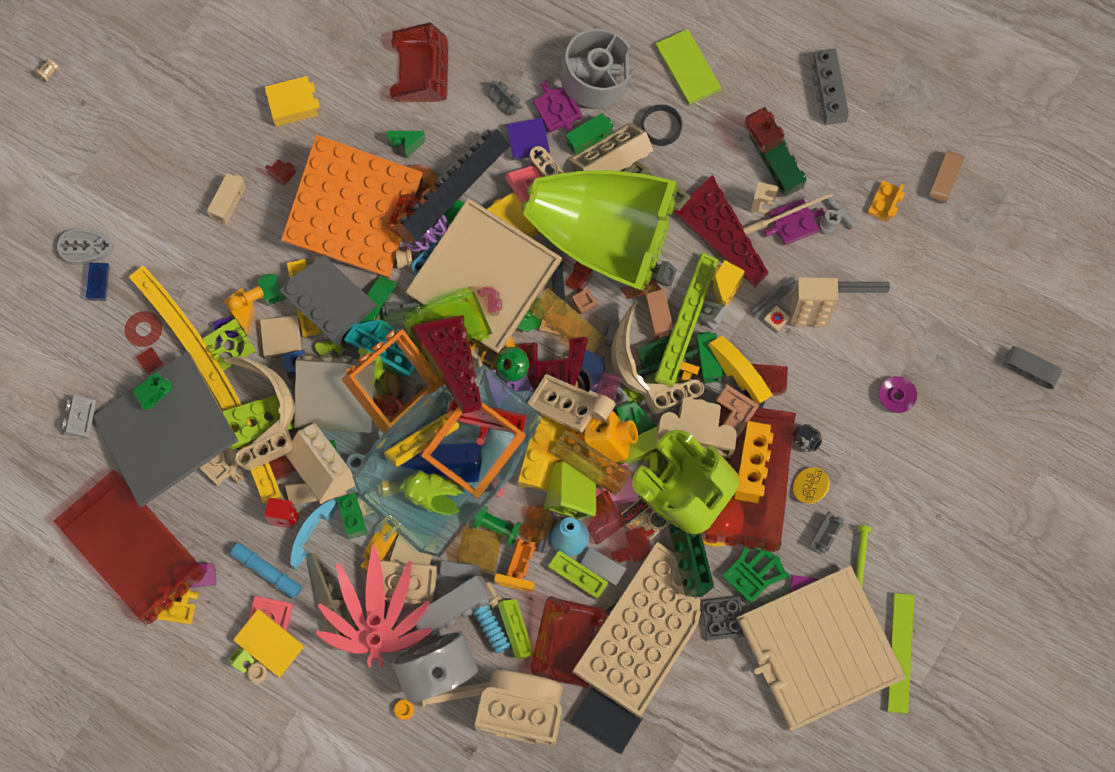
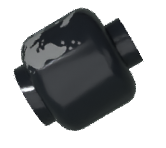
M810 424L798 426L793 432L794 444L805 452H815L822 444L820 431Z

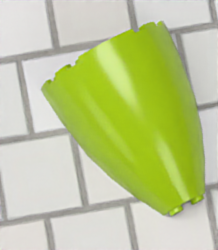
M585 170L536 178L534 183H531L529 186L528 194L530 198L528 202H524L522 212L547 239L582 265L615 281L643 291L646 286L644 284L648 285L652 277L651 268H655L665 243L670 226L668 215H672L675 205L673 194L676 195L677 181L646 174L614 170Z

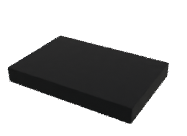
M590 688L570 723L619 754H622L642 719L593 688Z

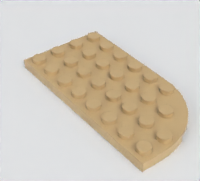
M658 542L654 545L572 671V673L637 717H641L695 631L700 617V597L685 596L676 557L673 552Z

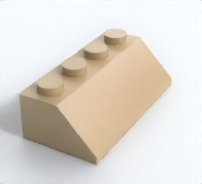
M629 123L569 158V161L576 171H620L632 166L635 161L647 157L654 150L646 132Z
M316 423L297 432L292 440V449L285 456L320 504L355 486L351 470Z

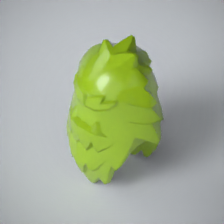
M417 471L403 479L399 490L404 492L405 497L412 503L420 505L429 512L441 515H452L459 512V509L456 507L457 504L447 497L446 494L452 496L465 494V490L452 479L436 473L429 475L423 471Z

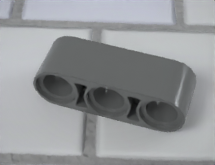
M1016 346L1011 347L1003 363L1009 370L1048 389H1054L1062 373L1059 367Z

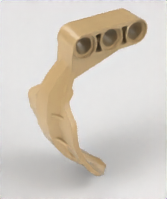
M635 301L619 323L613 338L611 359L615 377L627 388L642 394L650 411L656 414L679 407L685 397L696 400L704 392V386L699 380L676 383L671 388L664 384L644 383L643 378L637 375L629 341L630 326L635 306L639 302ZM690 387L696 390V394L690 391ZM673 393L679 396V400L673 397ZM656 399L660 400L663 406H659L656 403Z
M234 356L224 360L271 382L280 402V419L256 441L239 450L235 455V461L245 470H252L291 451L293 444L288 432V426L295 412V401L288 385L273 370L245 357ZM285 440V444L282 447H278L279 442ZM268 448L266 454H260L262 449ZM246 456H250L249 461L247 463H243V459Z

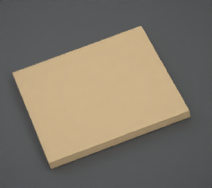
M468 198L405 293L445 319L464 315V325L467 328V333L499 354L563 258Z

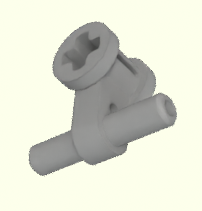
M833 198L828 201L833 210H828L824 218L819 222V229L823 233L831 234L842 219L851 229L857 226V223L848 215L849 212L844 207H841Z

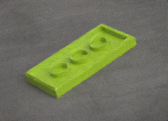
M688 29L656 43L658 52L688 105L721 91L722 88Z

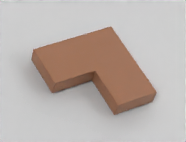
M728 384L725 385L716 401L732 410L723 425L732 426L736 431V437H739L759 404Z

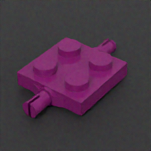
M547 81L542 82L540 86L544 94L533 100V104L540 117L543 118L549 133L560 128H565L567 133L574 130L571 124L583 116L576 102L567 95L563 86L551 90Z
M803 198L770 211L769 216L773 218L806 202ZM805 207L773 221V227L764 230V234L766 237L777 234L782 239L784 245H788L819 233V227L815 218L825 215L822 207L815 211Z

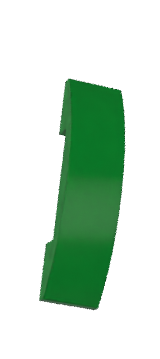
M382 275L378 278L367 294L377 307L360 324L376 320L382 310V306L385 305L387 300H390L398 283Z

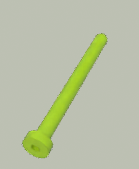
M863 525L858 526L860 540L856 567V577L861 587L863 586L868 533L872 531V527Z

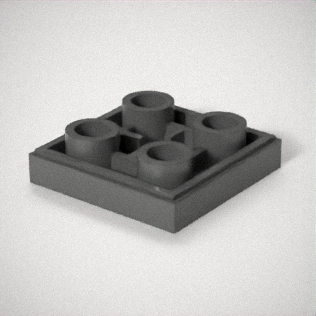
M740 596L701 601L706 641L745 637L736 619L743 615Z

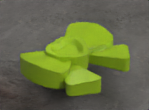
M331 340L315 344L316 351L320 356L329 355V352H332L334 349L341 357L345 351L342 347V341L338 346Z

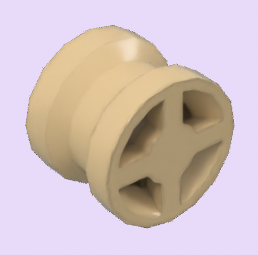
M406 249V251L396 250L398 269L403 268V266L412 267L411 249Z

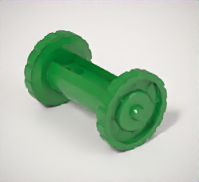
M484 505L477 515L473 528L477 530L482 525L508 538L507 545L512 546L519 535L522 523L518 521L513 526L487 513L489 507Z

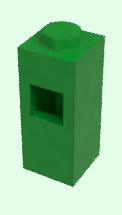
M602 112L565 135V142L573 154L577 155L612 134L613 122L609 117H605Z
M709 331L700 333L696 339V344L699 348L698 358L702 384L721 382L723 377L721 365L708 345L717 339V335Z

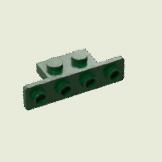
M671 334L636 346L641 364L636 366L637 375L642 376L643 373L648 371H658ZM696 345L688 346L684 358L690 359L694 357L696 353H699V348Z

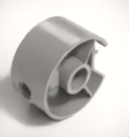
M600 28L588 29L577 34L568 44L560 60V80L567 95L575 102L590 108H605L617 103L624 96L634 67L629 66L631 47L628 42L617 33ZM591 50L587 58H571L580 51ZM613 57H614L620 64H612V63H613ZM621 66H624V81L617 84L611 74L620 75Z
M461 631L439 636L440 641L429 644L413 653L408 650L392 661L391 665L408 702H418L442 694L464 683L478 672L477 665Z

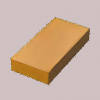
M497 573L494 579L496 585L531 593L535 587V582Z

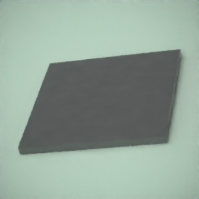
M188 351L156 372L163 378L171 381L172 389L154 407L143 410L133 395V391L136 388L134 387L93 416L138 505L141 507L239 441L195 360Z

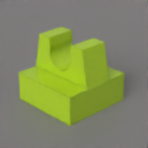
M650 452V455L644 457V461L650 462V467L648 468L654 474L662 475L666 469V458L659 452Z
M239 646L226 662L235 669L245 673L247 670L243 667V662L249 661L253 663L255 660L251 657L250 653Z

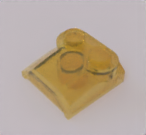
M463 529L457 563L480 566L482 572L495 574L502 535L478 529Z

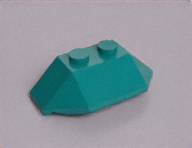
M383 320L357 323L352 326L344 341L357 352L360 347L372 352V347L380 341L383 343L386 340L385 336L392 330L396 332L399 329ZM408 335L412 342L415 344L414 337ZM395 342L379 355L383 367L394 374L411 377L415 371V367Z

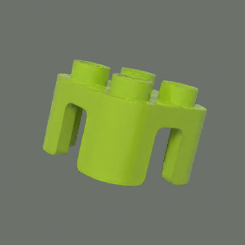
M672 430L666 433L656 445L659 452L668 460V467L658 478L649 468L643 465L640 466L633 476L632 487L658 516L689 534H699L711 527L712 523L735 494L739 486V476L716 448L708 444L704 449L688 432Z

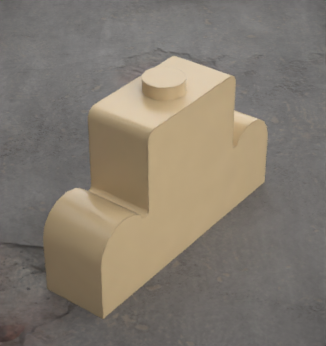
M685 397L679 407L678 416L672 412L662 415L657 425L655 442L658 443L666 433L672 430H684L691 434L704 449L709 444L716 448L723 457L731 458L735 450L737 434L730 425L718 426L720 405L709 403L702 399L695 400Z

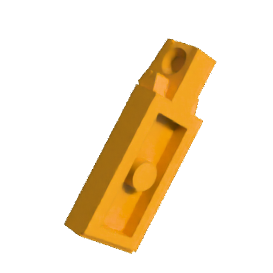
M386 519L382 521L362 556L365 558L361 566L363 570L368 571L373 545L377 548L380 561L384 560L399 535L400 527Z

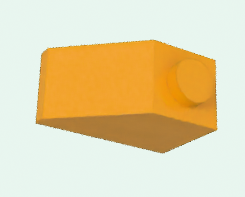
M241 288L224 299L223 302L245 334L248 335L251 331L255 312L254 301L248 306L243 303L242 308L239 310H232L228 305L230 297L240 296V292H245Z

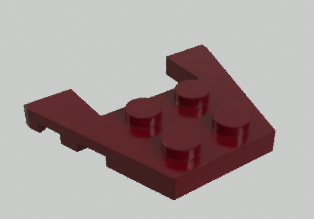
M587 337L569 338V358L539 362L538 343L519 344V348L526 353L529 360L528 372L530 376L528 378L534 392L546 374L570 385H576L588 343ZM553 395L549 399L556 398L557 395Z

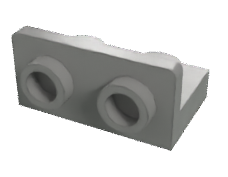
M73 395L69 400H66L64 411H67L66 417L62 419L60 429H63L62 435L70 434L83 438L89 437L96 400Z

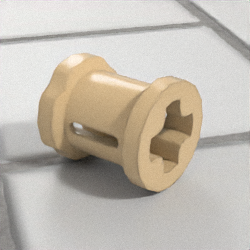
M46 58V62L40 69H36L35 73L43 81L48 82V78L55 71H59V67L52 60Z

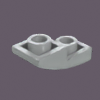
M592 547L589 548L581 562V565L615 585L619 583L627 569Z

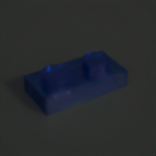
M89 262L86 291L87 301H106L109 263Z

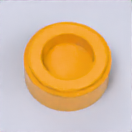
M400 700L394 706V714L400 720H409L414 714V706L407 700Z

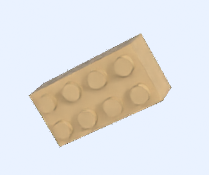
M799 277L790 301V325H795L796 327H805L806 325L824 327L828 325L838 302V278Z

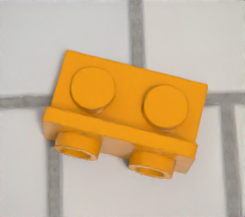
M882 180L868 215L888 223L890 217L894 218L898 211V207L895 206L898 201L902 202L906 193L902 191L905 185L901 184L898 187Z

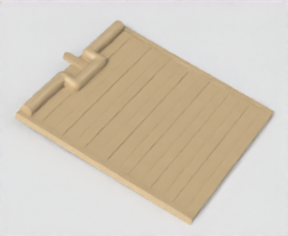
M851 566L736 618L759 665V668L754 670V674L763 673L790 732L906 678Z

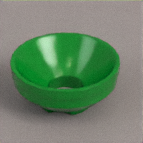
M517 347L503 349L496 358V371L503 380L508 382H517L523 379L529 369V360L526 353ZM507 358L510 359L512 363L511 368L509 370H506L503 366V363Z

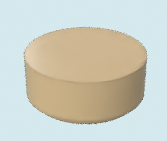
M257 662L249 666L247 675L252 682L262 683L268 677V670L262 663Z

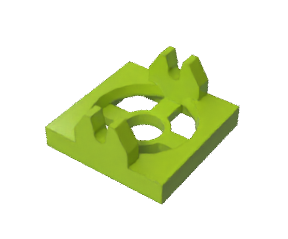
M236 319L203 338L223 371L234 365L227 363L224 360L225 358L219 356L223 352L231 353L233 357L241 356L245 358L256 352ZM225 331H234L240 335L234 339L228 338ZM220 335L223 340L222 346L215 350V341ZM227 340L235 342V348L231 351L224 348V343ZM244 341V349L239 355L236 351L237 344Z

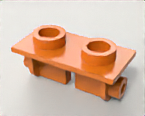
M518 538L506 573L507 576L519 579L526 578L529 567L528 560H531L536 549L534 542H526Z

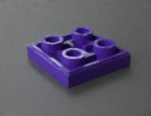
M543 118L506 124L514 160L530 157L531 150L536 146L543 147L548 154L550 153ZM537 151L534 152V153H535V156H539V155H542V154H543L542 152H539V153H538Z

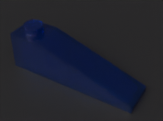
M477 443L440 444L430 455L466 483L479 482L482 465L481 445ZM423 452L400 465L412 470L423 471L427 474L436 473L449 478L421 456Z

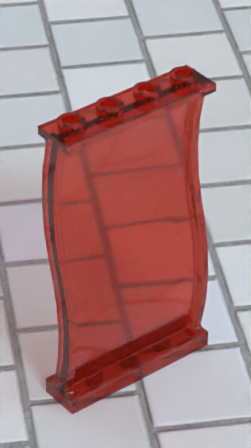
M719 403L718 405L721 406L718 426L721 427L732 410ZM757 408L749 421L771 425L770 432L774 433L772 444H768L767 450H771L769 462L765 461V467L768 468L766 479L762 480V485H765L764 496H760L758 503L734 499V494L711 527L702 532L703 540L708 543L723 542L728 546L744 545L748 549L764 548L768 552L779 551L782 543L789 463L796 413ZM747 425L739 437H736L735 450L731 458L724 457L737 474H739ZM754 443L755 446L761 447V444ZM756 460L751 461L753 464H759ZM748 478L749 481L756 482L754 478Z
M114 469L53 521L145 626L156 621L158 615L163 610H168L178 597L184 596L189 591V588L194 583L200 582L204 578V574L207 573L147 505L143 507L138 505L129 485Z

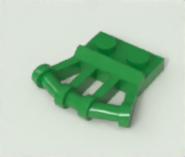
M748 537L741 557L722 577L751 604L768 586L789 578L790 575L785 571L780 561L781 558L778 555L775 556L770 551L771 548L768 545L764 546ZM749 548L760 552L749 564L744 562ZM765 556L770 562L757 574L752 568ZM775 566L778 576L764 581L762 577Z

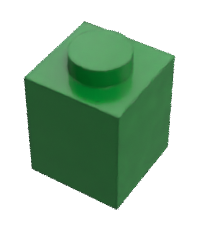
M266 274L257 280L263 291L267 306L285 300L280 291L281 287L276 274Z

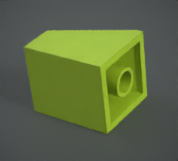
M568 460L554 463L543 509L576 519L594 517L596 514V473L589 471L590 469L584 466H574L573 462Z

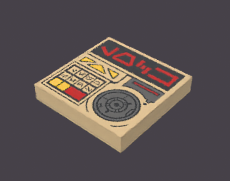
M639 498L618 516L643 547L670 524V522L658 516L642 498Z

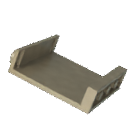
M309 353L302 354L297 358L294 428H306L316 423L321 430L372 433L374 421L341 380L346 375L345 371L349 367L360 363L358 359H352L350 356L333 358L332 355L314 357L313 354ZM374 360L355 376L372 400L374 367L376 365Z

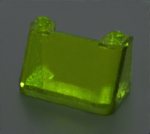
M472 286L419 307L402 316L410 339L428 363H431L411 331L413 325L464 315L467 340L474 338L475 340L484 341L490 337V334H493Z

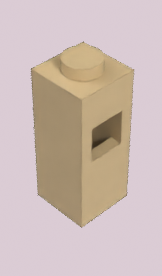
M226 173L207 210L211 219L227 225L246 189L245 182L241 176Z

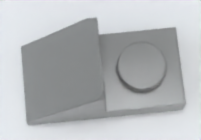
M704 300L697 320L715 330L729 309L723 304Z

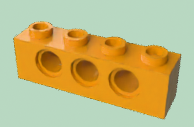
M748 421L738 474L739 486L735 492L734 499L758 503L759 497L764 496L765 485H762V480L766 479L768 468L765 467V461L769 462L771 450H767L768 444H772L774 434L770 432L771 425ZM754 443L761 444V447L755 446ZM756 460L759 464H753L751 461ZM748 478H754L756 482H751Z

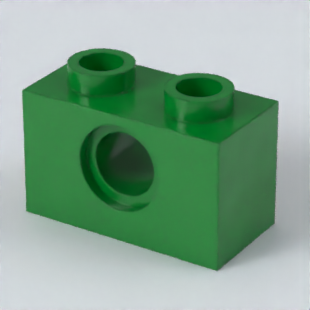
M356 493L336 498L348 539L367 535V529Z

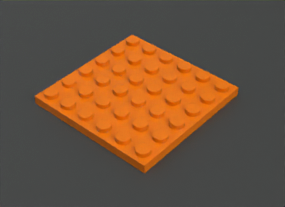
M316 135L281 241L389 278L396 258V250L399 249L402 239L394 225L403 213H407L410 210V205L414 202L423 172Z

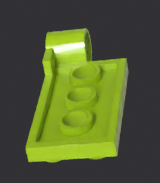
M277 395L223 411L229 424L235 425L238 428V431L234 433L239 441L230 447L231 450L253 443L280 419V402ZM271 414L273 415L274 420L267 421L264 418V415ZM246 420H254L256 426H248ZM292 420L288 426V432L294 430Z

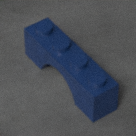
M585 350L578 378L582 383L584 391H592L598 394L602 386L601 377L605 371V357ZM582 409L579 415L586 414L588 409Z

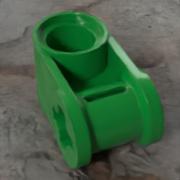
M153 373L134 389L133 395L141 408L148 410L154 407L158 401L171 391L172 383L160 374Z

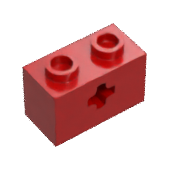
M268 497L265 518L269 525L293 529L294 523L297 524L299 512H296L297 510L292 501Z

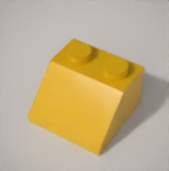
M724 260L722 265L718 264L714 270L712 289L716 302L728 307L742 283L745 271Z

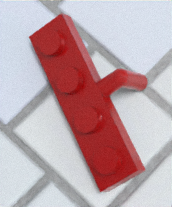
M453 398L449 400L447 415L451 410L455 411L458 407ZM490 407L520 431H524L526 414ZM481 410L462 413L457 420L480 426L477 438L478 445L484 444L488 428L509 432Z

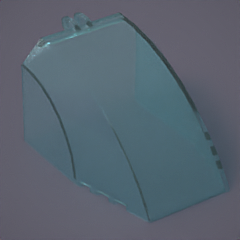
M486 365L474 370L476 372V384L479 387L481 401L490 407L526 414L527 417L523 431L526 434L525 439L479 499L467 490H465V494H458V496L446 494L447 497L457 504L456 507L459 509V512L452 515L429 512L420 505L412 503L405 497L404 492L399 491L403 479L417 471H423L429 475L436 473L443 477H449L421 456L423 452H420L398 467L392 464L384 454L391 447L446 414L449 400L453 398L446 386L438 388L432 394L429 393L423 396L374 443L353 475L360 498L383 519L373 531L375 533L380 532L387 523L392 527L383 537L385 542L397 531L419 552L441 557L513 476L542 416ZM457 421L459 428L445 436L430 456L476 489L515 435L510 432L488 428L484 444L478 445L477 438L480 426Z

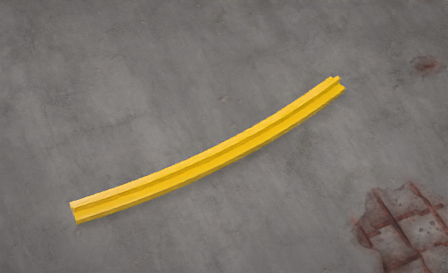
M142 265L129 276V279L155 307L185 349L191 353L222 410L225 411L241 406L242 404L225 373L197 330L162 285ZM250 419L246 420L247 425L253 427ZM231 425L232 430L237 432V426ZM251 444L242 446L241 449H243V448H245V447H247V446H249V445H251ZM263 449L261 450V455L265 454ZM250 456L245 457L247 462L249 461ZM269 462L251 470L263 504L268 502V497L282 498Z

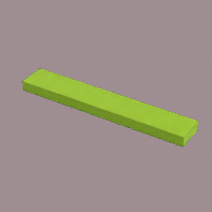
M894 593L891 648L906 678L888 686L887 713L908 714L914 595Z

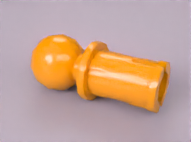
M259 286L246 292L242 291L240 296L235 295L229 298V308L239 310L242 308L243 303L248 306L252 301L264 297L263 291Z

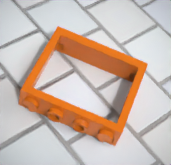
M403 329L389 332L385 336L386 340L383 343L380 341L372 347L373 351L358 359L360 363L349 367L345 371L346 375L341 378L383 434L393 432L444 385L441 378ZM395 342L428 385L387 420L356 380L355 376Z
M483 402L481 411L515 435V437L476 489L430 456L462 415L459 407L455 411L451 410L445 417L447 422L443 427L439 426L433 433L435 438L431 443L427 441L421 450L423 452L421 456L477 499L482 496L526 437V434Z

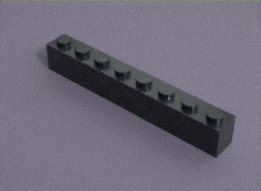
M497 128L483 131L480 134L481 138L471 143L468 147L469 150L458 156V161L450 165L445 170L446 173L433 182L434 186L425 190L422 193L423 197L412 203L410 210L398 218V222L394 227L407 244L417 242L510 146Z

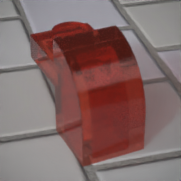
M644 526L625 532L629 547L611 552L612 560L624 563L630 561L632 556L633 562L638 563L648 555L651 543L647 527Z

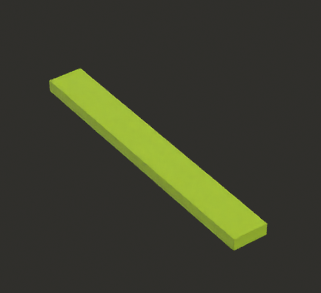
M703 252L697 261L654 381L671 388L674 386L714 275V270L719 261Z

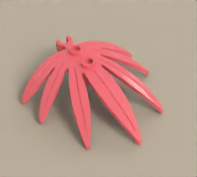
M375 545L372 546L366 580L367 620L364 619L359 599L341 565L339 563L336 564L345 604L359 631H356L348 622L327 607L318 604L320 611L329 623L340 633L348 637L345 638L333 633L316 631V635L320 639L346 652L358 654L371 653L367 659L368 667L371 668L372 661L377 660L379 661L380 668L383 666L380 653H393L408 649L431 633V628H425L405 635L422 618L429 606V601L419 606L394 630H391L402 611L407 597L411 578V561L407 563L392 596L386 619H384L385 589L383 573L377 548Z

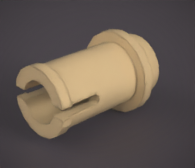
M488 582L486 584L493 595L488 605L494 609L498 607V603L502 602V597L497 594L492 583Z

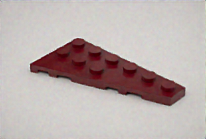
M712 174L690 195L691 198L679 211H674V214L724 260L744 270L743 277L756 288L768 276L769 272L759 254L753 248L751 240L745 234L743 226L731 205L728 204L722 189L719 188Z
M464 315L413 325L411 330L461 412L465 414L481 410L482 402L479 387L476 384V372L473 369L474 362L470 343L467 340Z

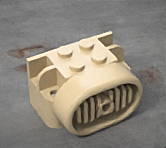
M494 670L491 675L489 688L485 689L481 695L475 722L476 731L556 748L562 717L560 701L563 685L544 677L510 670Z

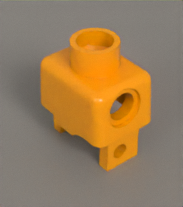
M614 411L610 413L605 422L592 417L583 433L577 434L578 431L570 428L569 434L571 442L585 440L587 444L586 454L601 460L604 465L626 460L629 456L630 444H635L638 440L635 423L633 421L622 422Z

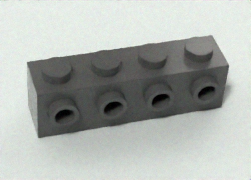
M836 48L814 51L813 58H810V66L815 72V75H813L814 85L818 87L816 97L817 102L821 103L819 110L820 118L824 119L825 125L846 123L849 112Z

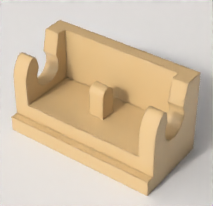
M758 182L750 213L769 214L770 211L763 209L762 205L774 204L778 186Z

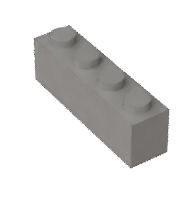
M475 576L430 604L415 626L417 630L431 628V633L425 638L432 639L440 634L439 631L441 629H448L454 626L459 618L462 617L464 619L472 615V610L475 608H483L488 605L493 595L483 577Z

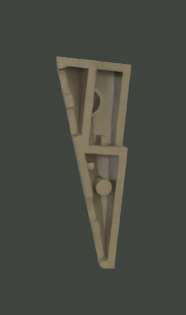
M310 554L307 560L319 604L339 615L356 631H359L347 609L340 586L337 582H332L328 576V569L323 568L318 562V555ZM322 614L326 632L348 638L334 628ZM330 645L331 650H340Z

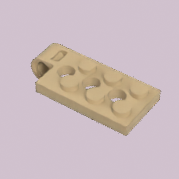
M547 374L526 404L529 410L580 433H583L592 417L605 422L616 406L615 402L605 395L592 391L586 392ZM557 395L554 401H548L551 396ZM567 402H572L569 408H564ZM582 409H588L586 414L579 415Z

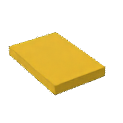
M261 609L254 613L233 640L279 678L305 647L304 644Z

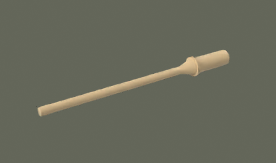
M828 193L768 220H760L745 227L744 232L747 235L764 228L769 223L829 198L832 194Z

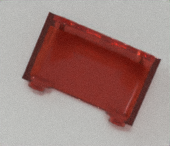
M431 22L393 31L391 45L400 55L399 84H392L390 89L391 98L396 102L445 101L448 89V40L446 35Z
M549 596L543 609L531 661V673L535 676L588 688L589 683L572 673V671L591 644L594 627H600L605 622L606 609Z

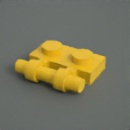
M159 586L158 594L164 595V600H155L152 619L192 625L196 605L188 603L190 599L197 600L199 592L191 591L188 588L181 590L174 589V586ZM173 596L182 598L181 602H174L171 599Z

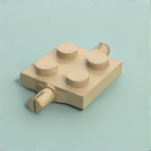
M230 447L199 468L217 486L230 476L238 484L244 479L236 471L239 467L235 461V455L238 450H231Z

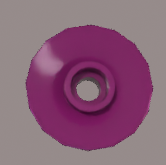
M894 376L883 382L879 389V398L881 404L887 410L893 413H904L914 407L917 401V390L910 380ZM894 394H898L900 399H895Z

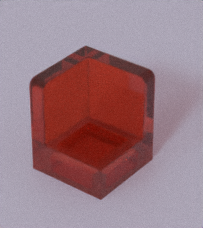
M277 160L272 167L268 164L265 166L267 174L283 186L296 174L294 165L290 162L285 164L281 160Z
M576 261L573 266V272L566 281V285L578 293L582 292L593 277V270Z

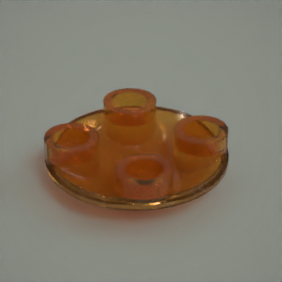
M543 505L528 508L524 524L520 529V534L527 541L538 543L548 535L553 521L550 509H543Z

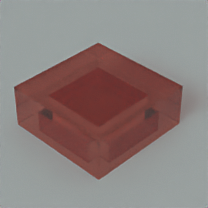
M152 347L136 357L147 374L163 364Z

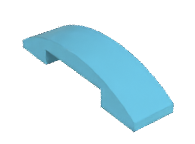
M336 499L329 500L317 508L302 525L292 548L291 566L293 569L297 570L306 557L307 553L302 547L321 518L329 521L338 508Z

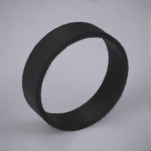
M655 105L644 113L641 129L646 132L650 143L657 146H667L679 138L682 130V118L679 112L669 105ZM666 111L676 117L680 128L669 139H656L645 130V119L653 112Z

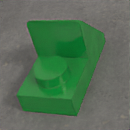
M387 131L388 145L394 147L405 145L406 158H408L425 143L424 131Z

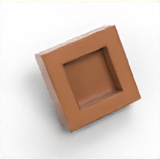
M589 288L572 297L581 315L598 306Z

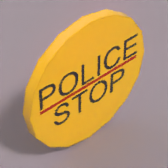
M810 467L803 470L794 480L793 492L795 497L805 504H813L820 501L829 490V476L818 467Z

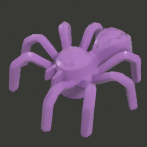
M443 215L424 233L419 242H414L413 244L418 246V248H414L409 243L407 244V242L404 244L413 252H419L421 249L427 250L429 243L437 242L436 235L443 236L448 229L449 223Z

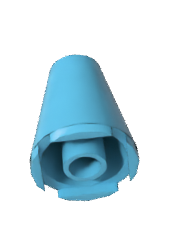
M568 517L561 519L552 528L551 544L557 552L560 550L567 556H576L582 553L588 545V528L582 521L576 518Z

